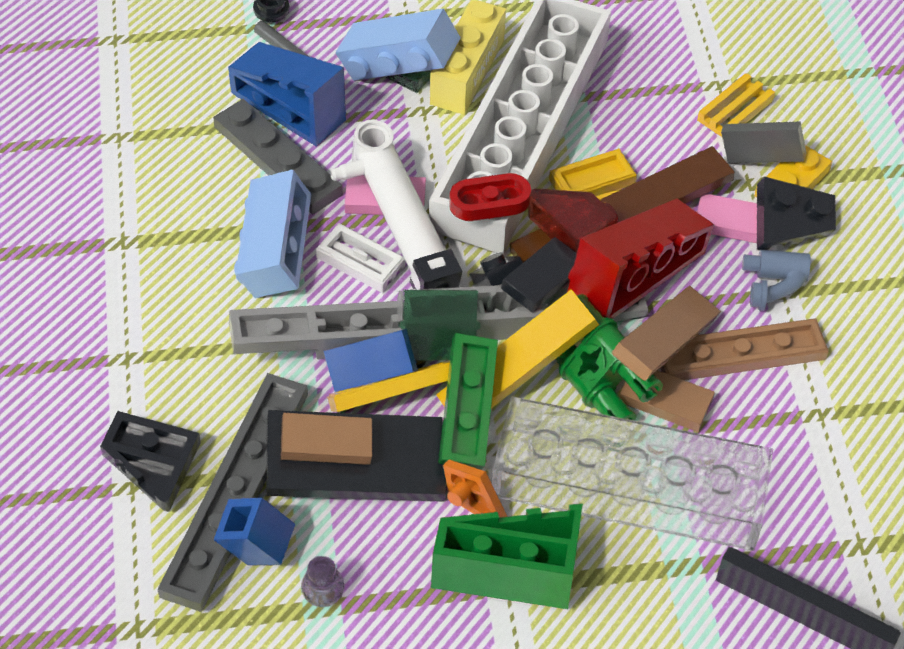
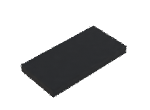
M268 410L266 496L444 502L446 497L444 464L438 463L443 427L442 417ZM283 413L372 418V459L370 465L281 460Z

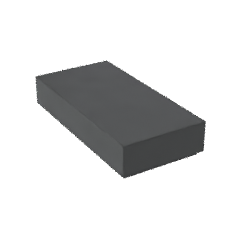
M801 121L724 124L721 131L728 163L801 162L805 160L807 154Z

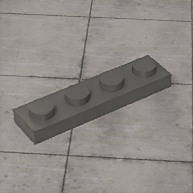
M241 99L213 117L214 128L268 176L294 170L311 193L309 212L312 215L343 195L340 182L332 180L331 175L246 100Z

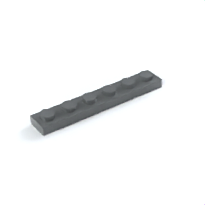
M267 373L157 589L159 598L199 612L203 611L231 554L214 541L228 499L258 498L266 482L268 410L300 411L308 396L307 385Z

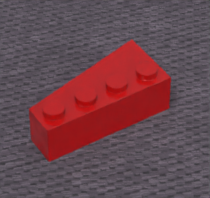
M676 198L584 236L580 239L575 263L568 275L570 283L567 292L572 290L576 296L579 294L586 295L591 304L604 318L614 319L705 254L714 224Z

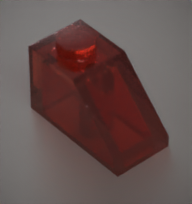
M535 188L531 190L528 218L551 240L554 237L558 238L576 253L582 237L618 223V215L609 203L600 201L592 192Z

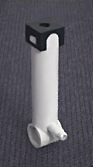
M375 119L361 122L354 132L352 162L331 169L330 175L332 180H347L361 175L365 176L411 271L410 284L413 290L459 288L463 271L452 249L445 250L393 145L394 135L392 129L383 121Z

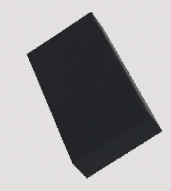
M554 237L505 277L502 281L501 289L533 313L570 281L568 275L574 266L577 253Z

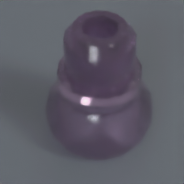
M323 555L316 556L309 562L301 582L302 594L307 602L321 608L329 607L338 602L345 589L344 578L337 570L331 558Z

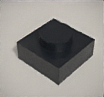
M499 252L481 260L480 264L482 267L469 273L475 287L501 285L503 279L523 262L520 256H504L502 252Z

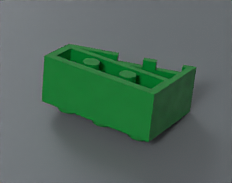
M583 503L569 505L568 511L542 513L541 508L526 509V515L499 517L498 512L441 517L432 556L431 588L568 609Z

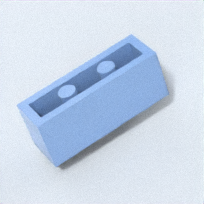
M443 8L353 23L335 53L353 81L444 68L461 37Z
M294 170L250 181L248 198L245 200L243 228L240 230L238 260L235 262L234 271L237 280L247 288L254 298L299 288L311 193Z

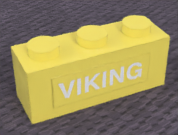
M470 0L455 27L461 37L445 67L434 69L430 72V105L463 115L466 114L504 42L506 8L479 0Z

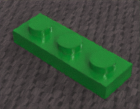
M455 333L452 338L439 464H445L448 460H452L481 470L485 467L498 340L459 333Z

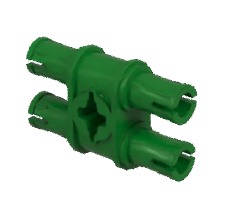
M579 294L577 297L599 325L585 335L578 346L574 344L558 356L555 361L559 364L561 378L571 383L582 396L583 404L590 408H596L612 427V430L615 433H621L631 426L626 419L628 418L631 422H635L637 417L636 413L615 392L616 386L623 379L643 403L656 397L658 394L652 388L654 387L657 391H661L663 383L654 374L646 381L642 380L613 356L612 351L625 336L619 331L615 320L608 317L604 318L591 304L586 295Z

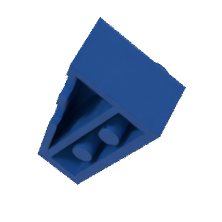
M262 42L255 44L228 66L231 93L246 100L252 107L316 147L346 121L344 67Z

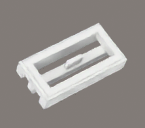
M340 223L316 248V258L381 293H384L387 289L389 281L393 282L395 280L396 272H401L405 268L403 256ZM337 239H340L341 241H343V242H345V243H347V244H349V245H351V246H353V247H355V248H354V249H351L350 247H348V246H346V245H344V244H342V243H340V242H338V241H336V240H337ZM368 255H370V256L376 258L377 260H379V261H381V262L387 264L388 266L385 267L384 265H382V264H380V263H378V262H376V261H374V260L368 258Z

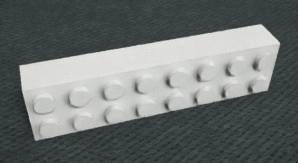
M576 0L535 1L429 199V218L437 234L492 252H502L504 255L524 212L512 216L464 221L455 217L450 211V190L455 183L461 180L514 173L528 180L531 185L532 198L607 44L611 10Z

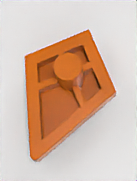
M448 460L443 465L448 488L447 497L453 505L462 506L473 514L498 512L499 517H508L486 471L452 460Z

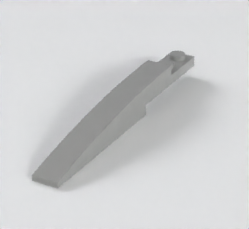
M570 282L564 285L533 313L501 289V285L402 290L398 293L397 301L230 310L229 326L233 354L315 350L317 359H325L323 351L407 329L408 335L417 334L424 336L427 340L428 350L452 347V338L455 333L504 340L508 339L566 294ZM645 297L613 320L621 321L646 316L649 310Z

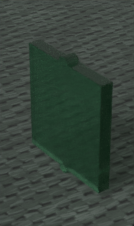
M403 289L402 320L398 322V327L402 330L407 329L415 360L450 361L452 338L455 333L476 336L477 330L481 327L480 322L477 321V290Z

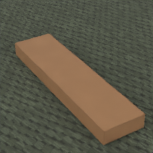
M689 285L622 339L612 351V354L639 378L646 381L714 322L721 311Z
M813 318L701 334L696 336L660 369L661 372L682 380H691L826 360L829 351L817 319Z

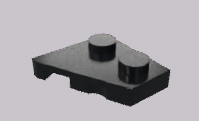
M765 176L757 183V250H768L773 245L787 243V245L797 244L806 238L814 240L828 237L836 230L835 195Z
M117 411L100 448L102 455L162 510L169 512L201 440L198 432Z

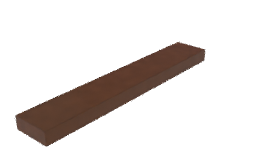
M711 146L509 243L510 253L513 256H520L524 263L554 237L577 253L582 237L676 198L686 204L733 181L735 172L718 151Z

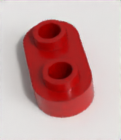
M514 173L461 180L455 183L450 190L449 208L455 217L464 221H478L517 215L524 212L530 205L531 185L526 178Z

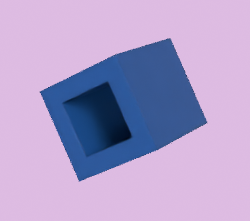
M263 498L228 499L214 541L247 565H281L295 523Z

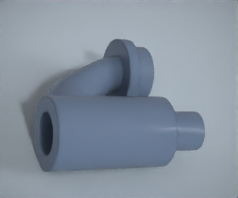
M760 250L759 255L744 254L742 270L756 271L758 278L783 280L768 287L767 280H761L760 283L752 282L750 307H758L759 311H764L766 303L786 297L801 288L809 278L810 254Z

